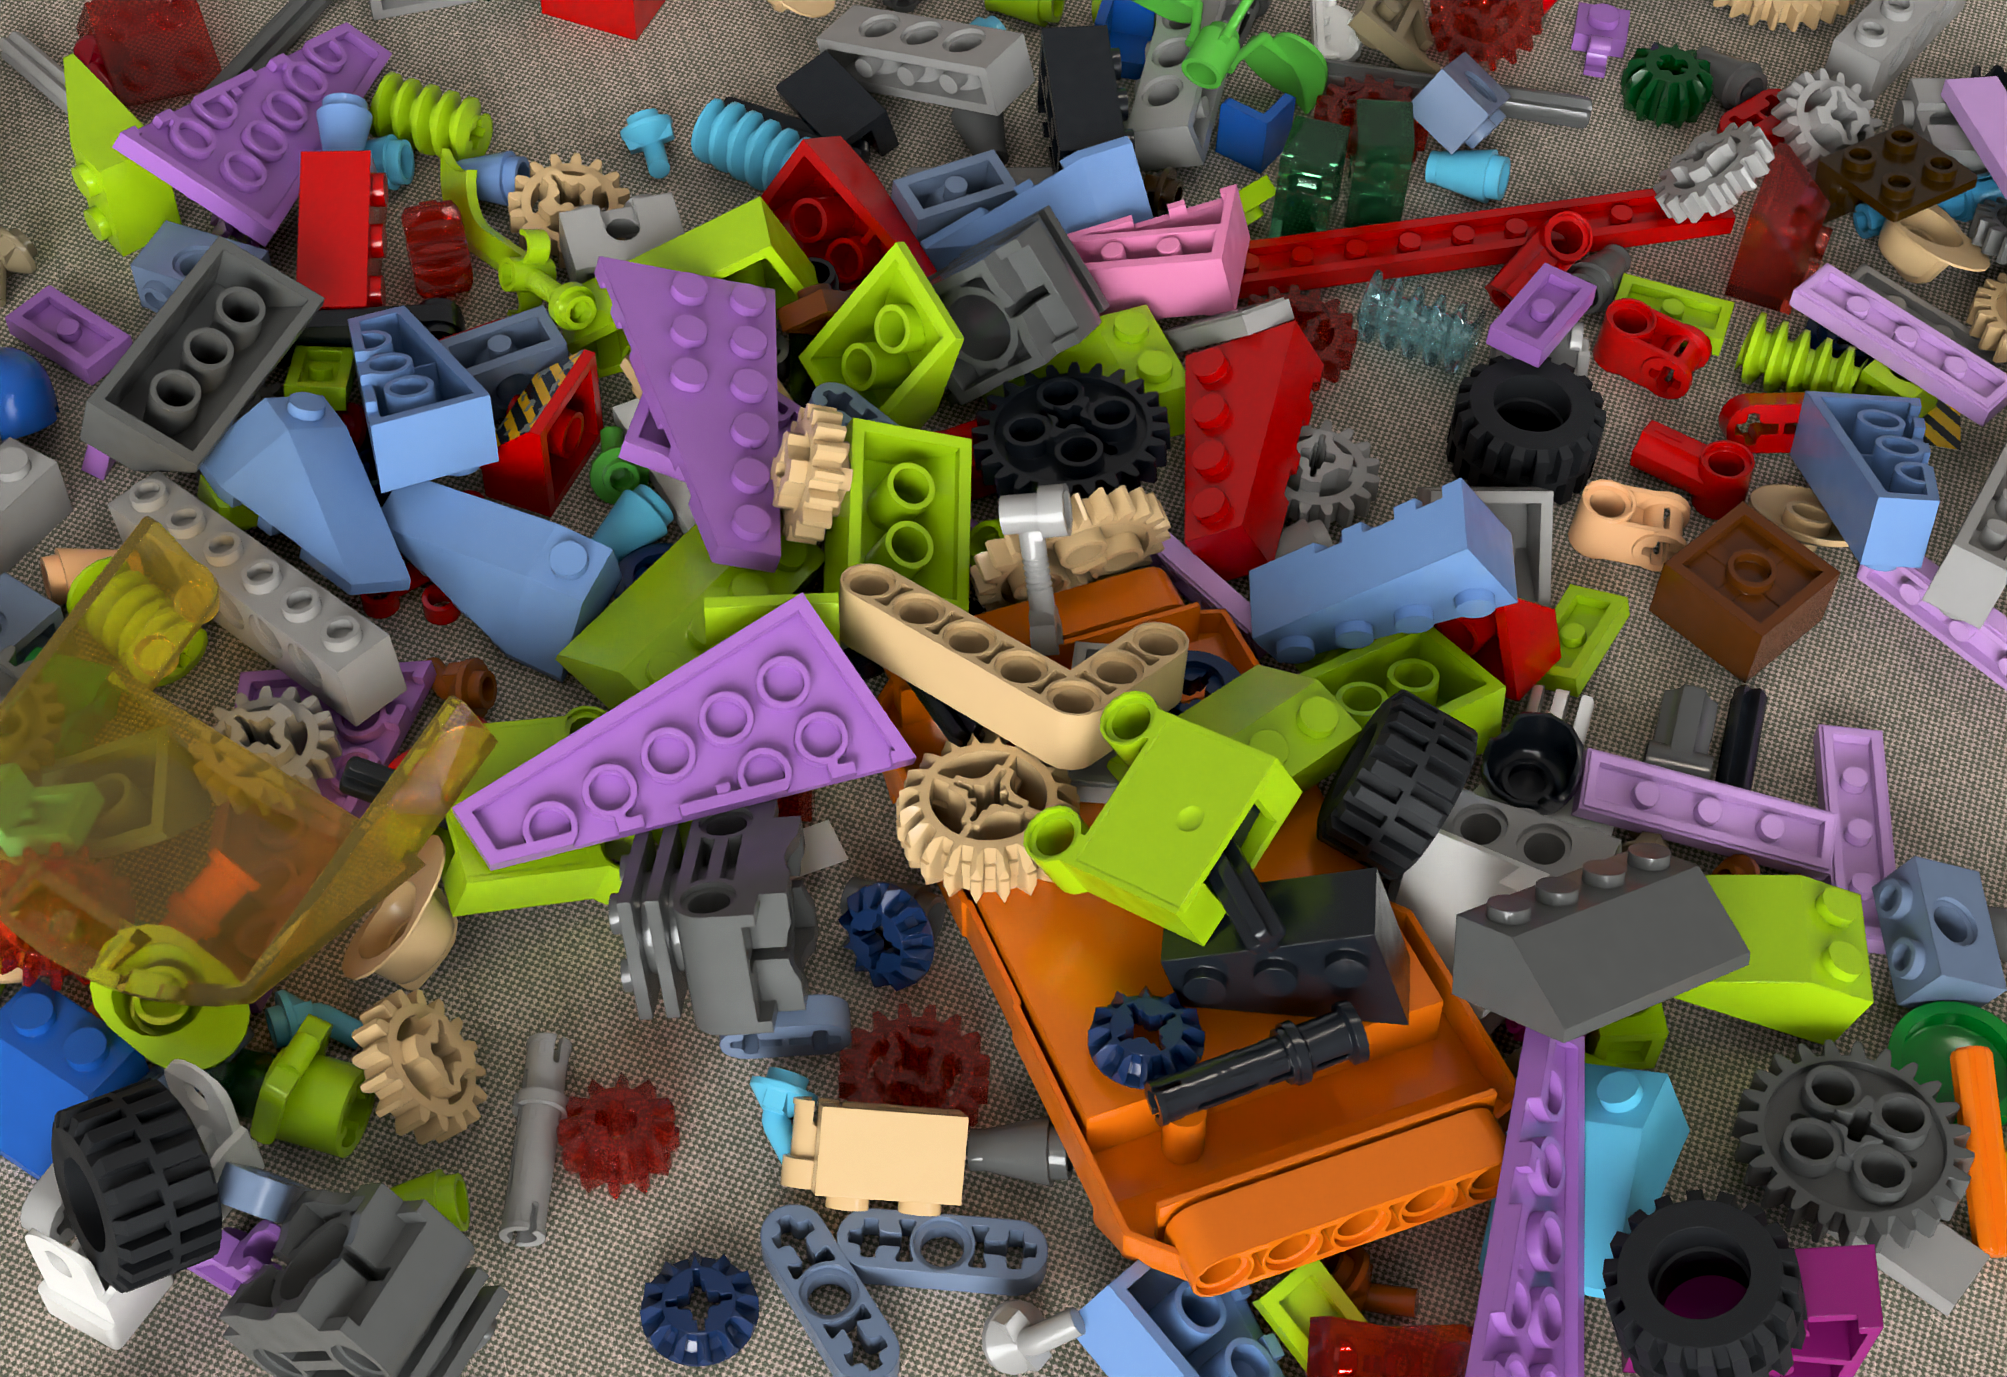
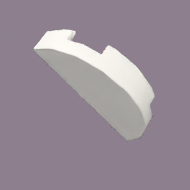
M1311 0V42L1322 53L1324 58L1354 62L1361 54L1363 43L1356 36L1355 30L1348 26L1353 14L1349 10L1337 5V0Z

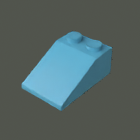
M1585 1063L1584 1295L1605 1299L1603 1289L1606 1288L1602 1272L1604 1259H1614L1610 1248L1612 1239L1617 1231L1626 1234L1631 1233L1628 1218L1637 1210L1641 1209L1647 1215L1655 1212L1654 1200L1661 1198L1690 1132L1667 1073ZM1496 1198L1491 1201L1478 1265L1481 1276H1483V1266Z

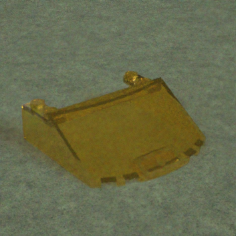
M145 516L0 703V920L14 934L40 954L74 974L110 990L145 1000L186 1006L219 1007L253 1004L426 865L417 856L498 741L464 701L453 695L449 696L366 812L359 819L154 693L153 690L161 679L170 675L176 669L180 654L201 626L212 620L218 613L220 607V587L218 580L207 567L196 561L158 521Z

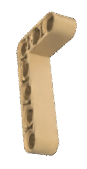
M865 563L851 566L841 574L839 589L840 641L1056 768L1065 770L1083 769L1094 764L1113 750L1100 731V718L1105 707L1117 696L1130 691L1146 692L1166 712L1170 711L1181 701L1189 638L1184 631L1169 623L1147 622L1138 625L1069 670L890 568L879 564Z

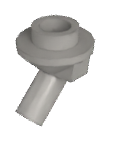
M1019 1299L1004 1301L992 1310L985 1321L982 1332V1350L988 1363L999 1372L1010 1375L1022 1374L1027 1371L1038 1372L1052 1357L1050 1350L1085 1335V1324L1080 1313L1074 1307L1044 1319L1042 1312L1032 1303Z

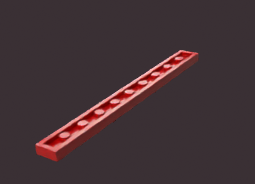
M1651 188L1250 240L1238 299L1506 264L1525 244L1535 228L1557 213L1564 211L1576 212L1586 218L1593 232V242L1589 252L1601 251L1609 244H1616L1626 248L1731 234L1736 216L1732 209H1729L1714 217L1709 212L1704 213L1697 223H1691L1689 218H1687L1682 223L1677 224L1673 217L1670 219L1667 217L1654 198L1657 194ZM1551 231L1550 238L1554 248L1560 253L1567 254L1568 244L1564 236L1559 232Z

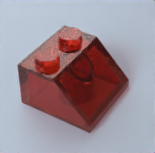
M1778 142L1774 152L1775 159L1770 162L1768 167L1770 171L1764 177L1750 212L1725 295L1790 315L1793 307L1789 305L1793 290L1818 271L1820 264L1810 260L1814 258L1822 261L1833 229L1823 226L1830 202L1790 145Z

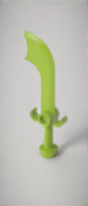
M441 149V193L448 222L462 246L498 271L501 288L505 292L517 293L519 300L518 310H508L507 315L512 316L541 306L543 299L548 303L549 316L561 328L575 331L590 325L597 311L595 296L591 290L581 283L567 282L561 285L556 281V267L553 260L549 258L551 245L547 232L543 229H519L520 235H523L527 242L526 252L490 227L482 215L478 202L477 170H463L455 161L450 149Z

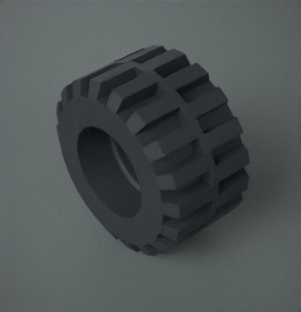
M1502 355L1490 358L1489 366L1481 363L1471 369L1470 377H1464L1455 401L1446 442L1448 443L1446 449L1447 461L1453 463V474L1457 479L1467 480L1469 487H1540L1554 491L1553 502L1559 505L1570 501L1572 494H1580L1585 488L1588 478L1591 477L1603 435L1606 411L1602 409L1604 400L1600 392L1591 391L1593 383L1585 375H1575L1574 367L1566 363L1561 365L1552 363L1551 357H1547L1539 368L1514 357L1506 359Z
M1401 689L1380 705L1367 722L1335 775L1319 811L1317 839L1367 868L1377 867L1379 875L1388 880L1399 877L1410 869L1423 855L1438 834L1460 796L1476 757L1478 740L1476 730L1405 689Z
M147 1078L57 1111L52 1127L51 1152L59 1192L71 1226L84 1253L95 1267V1270L110 1286L120 1293H127L214 1258V1255L218 1254L222 1239V1210L219 1191L209 1157L190 1116L178 1099L160 1081Z
M1703 1189L1686 1190L1687 1200L1673 1203L1668 1194L1654 1200L1657 1210L1654 1213L1647 1215L1639 1209L1628 1218L1631 1233L1616 1232L1610 1243L1614 1259H1604L1602 1275L1606 1285L1603 1292L1615 1334L1624 1357H1630L1634 1371L1640 1377H1769V1372L1772 1370L1784 1376L1794 1364L1791 1348L1802 1349L1806 1336L1803 1320L1808 1318L1794 1248H1789L1787 1234L1780 1224L1776 1221L1768 1225L1765 1210L1753 1202H1750L1745 1208L1739 1209L1736 1195L1719 1191L1716 1201L1705 1200ZM1706 1275L1727 1277L1740 1283L1747 1289L1741 1301L1734 1308L1722 1315L1709 1319L1681 1317L1664 1307L1669 1295L1679 1285L1695 1277Z

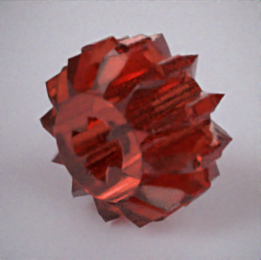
M436 199L419 202L417 206L405 208L401 216V224L416 292L423 299L435 297L451 298L456 297L457 293L470 291L474 282L473 271L459 208L451 200L437 202Z
M621 1072L614 1083V1087L605 1089L592 1078L588 1086L589 1099L569 1096L568 1104L566 1105L567 1118L560 1120L557 1126L558 1144L563 1147L561 1152L563 1167L568 1171L569 1175L579 1174L581 1186L586 1189L588 1194L602 1184L607 1183L609 1195L617 1201L623 1191V1185L633 1183L638 1190L646 1195L650 1187L649 1174L668 1176L669 1170L672 1167L671 1153L678 1151L680 1146L679 1127L674 1123L676 1120L675 1108L669 1098L657 1099L656 1087L652 1085L650 1079L636 1088L630 1089L629 1080Z

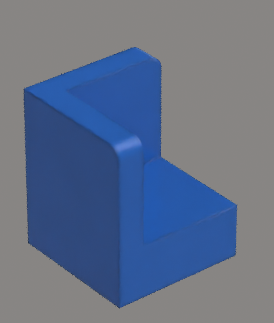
M1102 0L1094 26L1107 25L1111 48L1119 47L1122 64L1121 77L1133 80L1140 79L1146 61L1145 47L1147 42L1152 40L1155 29L1156 13L1131 0Z
M1288 93L1283 94L1264 114L1232 98H1227L1220 107L1215 152L1261 174L1290 144L1296 97Z

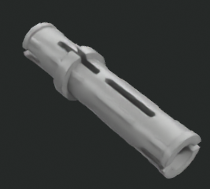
M536 1033L527 1039V1055L522 1088L518 1091V1094L515 1093L512 1100L511 1110L512 1114L517 1118L502 1224L499 1227L498 1235L502 1241L509 1243L512 1241L513 1231H517L515 1246L519 1247L538 1246L546 1240L547 1213L559 1127L563 1119H567L569 1114L570 1102L564 1091L569 1056L572 1053V1042L563 1036L559 1039L558 1050H554L557 1038L555 1033Z

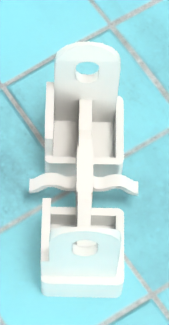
M181 1059L171 1061L164 1069L170 1092L184 1107L198 1131L209 1157L216 1183L226 1162L264 1169L265 1165L257 1142L250 1138L248 1129L239 1124L233 1103L227 1091L217 1080L198 1066ZM195 1088H197L204 1095L205 1098L199 1095ZM221 1203L223 1221L233 1208ZM33 1227L25 1235L26 1243L44 1278L38 1286V1292L48 1312L114 1350H119L126 1344L174 1283L173 1275H169L130 1292L120 1293L110 1286L95 1270L78 1239L68 1248Z

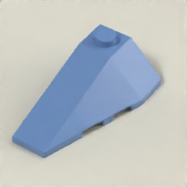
M425 481L392 490L381 509L399 552L423 576H427L466 618L469 617L506 657L563 683L568 671L555 658L604 611L623 578L614 550L558 523L432 481Z

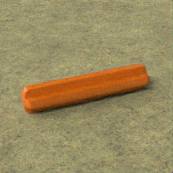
M1964 1046L1957 1048L1951 1053L1950 1064L1955 1102L1960 1106L1957 1113V1123L1970 1127L1971 1134L1965 1148L1975 1152V1158L1968 1172L1971 1180L1966 1190L1972 1243L1989 1254L1990 1258L2007 1257V1162L1993 1052L1989 1047Z

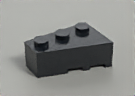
M1107 25L1042 28L1036 107L1038 113H1046L1047 122H1042V131L1044 138H1050L1051 147H1048V155L1053 174L1063 169L1060 160L1072 153L1124 136H1128L1135 151L1133 129H1124L1123 121L1128 120L1126 88H1117L1116 82L1121 80V53L1119 47L1111 48Z
M1377 867L1260 882L1286 928V935L1279 941L1280 947L1272 953L1268 951L1258 954L1249 952L1227 913H1225L1205 946H1201L1165 928L1163 930L1161 964L1180 1004L1184 1007L1319 1017L1330 1013L1333 1003L1346 999L1355 1008L1361 1021L1409 1025L1410 956Z

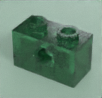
M1357 99L1343 180L1344 227L1350 228L1401 221L1415 149L1413 102Z
M1298 115L1295 116L1280 158L1269 238L1331 230L1338 207L1351 127Z

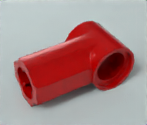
M1564 211L1557 213L1535 228L1525 244L1484 287L1489 293L1490 301L1503 311L1544 263L1566 272L1576 261L1584 257L1589 252L1593 242L1592 228L1586 218L1576 212ZM1551 231L1559 232L1564 236L1568 244L1567 254L1560 253L1554 248L1550 238Z
M1651 420L1641 432L1640 438L1632 450L1630 465L1690 493L1692 505L1697 512L1705 517L1719 520L1742 501L1746 503L1755 460L1751 451L1740 443L1719 440L1707 445L1666 425Z

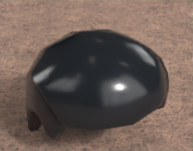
M1522 712L1515 714L1508 727L1498 736L1489 738L1482 755L1483 763L1481 765L1482 785L1491 800L1517 808H1529L1543 816L1553 814L1565 806L1579 788L1584 746L1573 726L1552 713Z

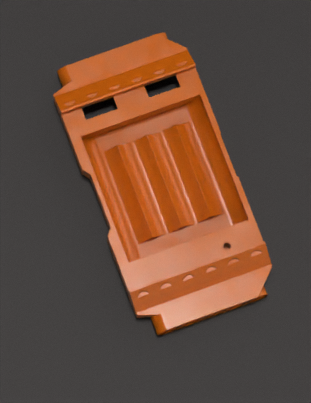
M1141 568L1054 593L1055 605L1058 607L1062 623L1064 644L1059 645V655L1046 657L1069 670L1072 667L1075 641L1110 644L1134 627L1147 622L1169 623L1180 628L1189 638L1188 651H1202L1219 656L1233 665L1241 675L1259 664L1226 609L1200 610L1198 602L1186 605L1171 579L1162 568ZM1028 600L974 615L1031 648ZM883 667L888 682L877 697V701L917 757L913 765L882 772L890 799L895 804L897 798H899V790L904 789V781L907 778L908 770L919 769L924 753L941 756V751L948 739L906 680ZM1205 688L1191 696L1182 693L1181 703L1189 704L1194 699L1203 700ZM1011 742L1006 743V745L1013 747L1015 746V744ZM1319 783L1301 794L1253 871L1259 882L1367 868L1317 839V819L1324 801V796L1319 790ZM1080 802L1079 816L1091 827L1105 804ZM1037 879V886H1035L1031 896L1019 888L1010 889V894L1004 903L997 892H984L977 904L970 894V890L961 889L949 897L946 889L943 887V881L937 882L961 935L968 939L1011 1028L1014 1045L1093 1206V1221L1097 1228L1120 1251L1122 1257L1134 1262L1139 1259L1153 1269L1188 1281L1194 1294L1200 1297H1212L1496 1198L1507 1137L1505 1132L1508 1131L1516 1079L1469 1002L1452 994L1453 976L1411 909L1389 901L1410 956L1409 1025L1362 1021L1369 1043L1370 1056L1368 1061L1354 1065L1347 1060L1313 1073L1312 1081L1300 1086L1296 1084L1290 1085L1286 1080L1274 1085L1271 1084L1217 1106L1184 1116V1118L1160 1127L1155 1121V1115L1159 1113L1152 1115L1144 1089L1121 1085L1104 1075L1095 1065L1088 1049V1030H1090L1096 1007H1107L1110 1005L1117 991L1127 997L1137 996L1146 985L1153 996L1164 998L1174 992L1161 964L1164 928L1089 892L1075 895L1065 893L1055 883ZM1197 1008L1199 1024L1202 1031H1205L1204 1051L1200 1062L1269 1038L1270 1030L1275 1029V1024L1290 1020L1297 1025L1316 1017ZM1134 1024V1039L1145 1037L1151 1044L1155 1043L1159 1048V1030L1148 1032L1142 1025Z

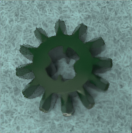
M1654 42L1650 49L1637 48L1634 57L1629 60L1627 68H1624L1620 82L1622 86L1620 94L1624 98L1623 108L1636 112L1637 121L1650 120L1655 122L1657 129L1662 123H1668L1675 129H1680L1684 121L1696 123L1700 114L1705 110L1706 104L1710 102L1714 88L1712 85L1714 77L1710 73V62L1704 59H1697V50L1695 49L1688 51L1679 49L1677 43L1672 47H1664L1659 42Z

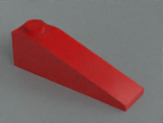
M841 136L803 139L761 195L762 199L808 258H822L834 266L839 279L840 291L857 288L895 242L906 243L926 277L937 272L877 175Z

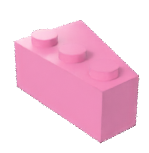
M1237 184L1220 188L1221 198L1186 208L1184 199L1166 204L1169 214L1134 224L1132 215L1067 234L1110 305L1105 311L1099 313L1100 316L1147 304L1155 320L1197 315L1212 316L1235 310L1237 308L1250 241V234Z

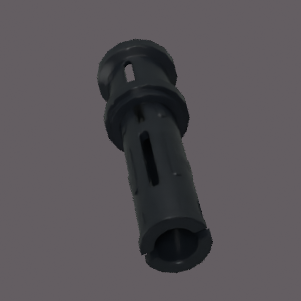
M1344 999L1333 1003L1330 1013L1297 1025L1290 1020L1275 1024V1029L1270 1030L1269 1038L1258 1041V1043L1200 1062L1176 1073L1145 1081L1144 1092L1152 1115L1159 1113L1155 1115V1121L1160 1127L1170 1124V1122L1184 1118V1116L1217 1106L1271 1084L1274 1085L1286 1080L1290 1085L1296 1084L1300 1086L1311 1082L1313 1073L1347 1060L1354 1065L1366 1062L1370 1056L1367 1034L1357 1011L1349 1001Z

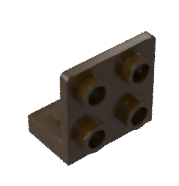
M1900 124L1818 159L1808 213L1822 224H1825L1845 214L1854 212L1858 204L1866 203L1888 220L1898 222L1975 188L1978 176L1960 164L1955 158L1947 155L1922 138L1916 131L1906 127L1904 124Z

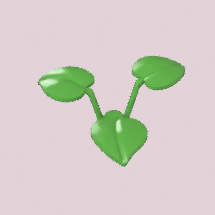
M1131 0L1168 20L1183 24L1191 23L1190 33L1185 40V44L1190 47V50L1182 62L1181 68L1184 75L1192 83L1202 88H1218L1226 74H1232L1243 59L1268 84L1283 93L1296 97L1297 105L1305 114H1308L1315 107L1326 88L1328 67L1324 56L1313 44L1297 34L1281 32L1272 37L1269 33L1262 31L1248 39L1246 45L1240 49L1238 42L1240 37L1236 29L1254 0H1241L1228 23L1214 21L1202 29V0Z

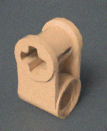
M1606 479L1592 481L1583 490L1568 531L1569 542L1574 550L1591 559H1605L1640 566L1654 572H1661L1664 563L1688 545L1683 538V528L1690 521L1691 507L1685 498L1670 491H1654ZM1664 509H1668L1670 515L1664 521ZM1659 542V553L1655 554L1653 548Z

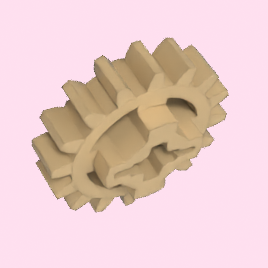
M574 153L570 163H562L557 154H551L549 167L544 168L541 164L533 161L530 163V178L518 174L515 177V192H509L510 231L511 233H519V246L525 250L527 249V242L525 237L520 235L519 229L545 230L550 239V255L558 256L559 268H566L559 245V213L571 211L576 207L586 204L599 205L600 209L605 207L606 210L623 208L624 204L630 199L629 189L619 188L620 174L617 171L603 175L602 161L599 159L593 161L588 167L582 165L580 153ZM540 199L541 201L538 202V212L534 214L532 209L536 201ZM616 238L617 240H625V238Z
M809 403L806 404V408L800 407L798 420L792 421L791 432L786 431L783 433L782 445L777 457H773L770 474L774 489L772 505L780 508V521H782L781 535L786 536L785 540L813 545H816L817 541L822 542L824 540L825 528L831 529L832 517L839 516L842 500L846 491H850L853 469H850L849 463L850 443L844 441L847 428L846 426H841L843 413L837 412V408Z
M400 989L373 1004L374 1006L359 1015L363 1026L352 1031L351 1037L363 1048L362 1052L352 1057V1063L358 1068L364 1069L366 1080L360 1085L363 1093L375 1092L380 1100L375 1113L379 1118L391 1113L395 1117V1129L398 1135L403 1136L414 1130L418 1144L424 1145L433 1139L440 1144L465 1131L468 1125L479 1120L481 1115L476 1106L487 1100V1094L476 1084V1080L484 1077L486 1070L484 1067L476 1064L474 1055L478 1048L476 1042L471 1040L464 1041L459 1034L463 1026V1021L460 1017L449 1021L448 1017L444 1016L445 1008L442 1000L438 998L427 1005L422 990L416 989L406 995Z

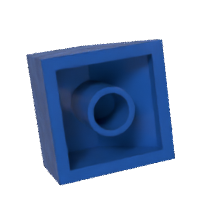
M35 976L0 1009V1155L39 1180L53 1163L51 1139L54 1117L57 1111L134 1084L150 1070L145 1057L110 1029L103 1020Z

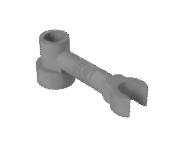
M1066 483L1040 485L1037 488V493L1004 495L999 498V521L1003 535H1019L1022 562L1024 564L1023 569L1025 570L1024 575L1026 577L1025 582L1027 583L1031 648L1044 656L1059 655V645L1064 644L1062 623L1058 607L1055 605L1053 587L1051 586L1052 581L1050 580L1051 574H1049L1050 568H1048L1050 565L1047 556L1046 538L1071 536L1073 525L1072 504Z

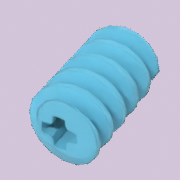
M714 98L706 105L697 119L692 133L691 146L697 160L712 164L715 169L730 173L733 178L743 182L747 181L751 187L763 191L767 189L801 141L810 137L806 136L800 139L796 130L791 128L782 130L780 122L773 119L764 122L761 113L754 110L747 112L745 106L739 102L734 101L725 107L722 99Z

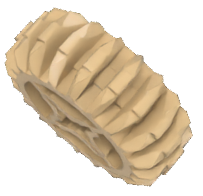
M972 733L967 746L960 748L946 740L941 756L924 753L919 769L908 770L907 778L904 781V789L899 790V798L896 800L897 839L900 841L901 847L904 848V855L908 860L909 868H920L926 885L943 881V887L946 889L949 897L961 889L970 890V894L976 904L984 892H997L1005 903L1010 894V889L1019 888L1031 896L1035 886H1037V879L1053 882L1025 850L1023 845L1024 832L1029 822L1037 813L1057 805L1070 807L1079 815L1080 797L1077 794V787L1071 785V778L1068 776L1067 770L1051 766L1016 745L1014 747L1006 745L1003 737L999 735L993 743H980Z

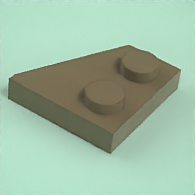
M1360 0L1348 26L1355 30L1356 36L1364 45L1374 50L1378 49L1403 70L1437 74L1441 70L1440 65L1428 59L1426 51L1434 42L1431 30L1425 21L1427 15L1423 0Z

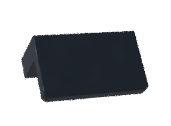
M826 50L776 86L780 98L819 138L841 136L849 145H852L863 137L881 157L899 145L887 111Z

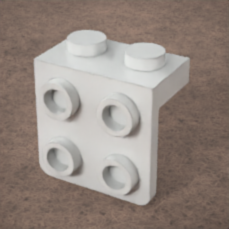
M1440 829L1418 861L1404 872L1395 903L1412 910L1453 976L1456 914L1486 904L1490 897L1504 894L1510 895L1536 885L1537 880L1549 877L1550 874ZM1469 1002L1473 1011L1480 1019L1491 1012Z

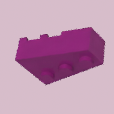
M1875 1244L1794 1249L1799 1264L1808 1319L1803 1320L1806 1336L1802 1349L1791 1348L1794 1364L1783 1376L1772 1370L1769 1372V1377H1854L1884 1328ZM1716 1275L1695 1277L1679 1285L1669 1295L1664 1307L1681 1317L1709 1319L1722 1315L1734 1308L1741 1301L1747 1289L1740 1283L1727 1277ZM1621 1350L1622 1372L1636 1373L1630 1357L1625 1358Z

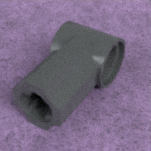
M1684 684L1680 688L1664 691L1653 739L1648 741L1642 762L1710 779L1714 756L1708 755L1717 718L1718 703L1707 695L1706 689Z

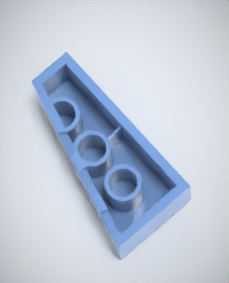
M404 305L347 319L358 386L381 493L447 475L456 477L466 476L476 472L480 466L499 461L490 394Z
M1805 391L1790 456L1860 565L1876 571L1889 572L1897 567L1921 568L1940 498L1934 467L1928 465L1931 454L1929 443L1923 442L1926 426L1924 418H1919L1922 408L1920 398Z
M1462 478L1454 480L1442 486V498L1423 506L1420 500L1413 498L1393 507L1394 519L1377 527H1370L1363 522H1359L1341 530L1342 536L1339 539V543L1329 548L1325 545L1311 543L1250 570L1252 639L1279 663L1299 664L1310 661L1314 658L1315 654L1338 648H1363L1372 644L1374 639L1401 632L1407 634L1422 633L1430 630L1436 623L1460 617L1481 618L1488 616L1496 608L1518 603L1512 534Z

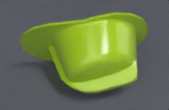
M144 928L125 933L106 946L93 966L90 992L94 1009L106 1025L150 1062L163 1069L174 1059L185 1060L202 1070L214 1068L235 1053L247 1034L251 1012L244 989L229 972L202 952L191 941L171 930Z

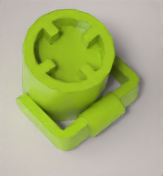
M308 1014L288 1046L281 1049L272 1061L259 1092L250 1128V1134L257 1142L269 1145L275 1139L340 1158L349 1156L359 1144L373 1109L375 1092L363 1093L360 1085L366 1080L364 1069L358 1068L353 1063L325 1056L333 1024Z

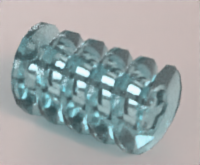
M1377 269L1366 287L1358 311L1357 322H1359L1358 335L1360 340L1371 343L1380 334V346L1387 351H1392L1401 342L1402 356L1408 359H1413L1423 349L1422 359L1424 365L1434 367L1444 357L1445 373L1457 374L1475 350L1484 326L1486 310L1483 309L1474 322L1468 321L1469 303L1464 301L1459 304L1452 314L1446 313L1447 295L1440 293L1431 306L1425 305L1426 287L1421 285L1417 287L1410 298L1403 297L1405 280L1399 277L1387 291L1382 289L1383 271Z

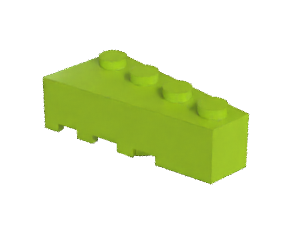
M761 196L629 260V262L681 272H691L697 275L775 289L776 320L779 319L777 309L798 300L797 293L801 289L818 284L814 265ZM595 277L582 283V285L592 291L596 299L597 311L594 320L583 329L568 331L562 328V334L567 342V349L572 355L583 349L596 353L598 378L623 372L620 364L626 355H630L631 348L624 330L616 328L610 314L612 301L607 289L600 288Z

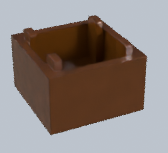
M1742 501L1664 563L1649 611L1742 682L1746 683L1823 619L1841 572Z

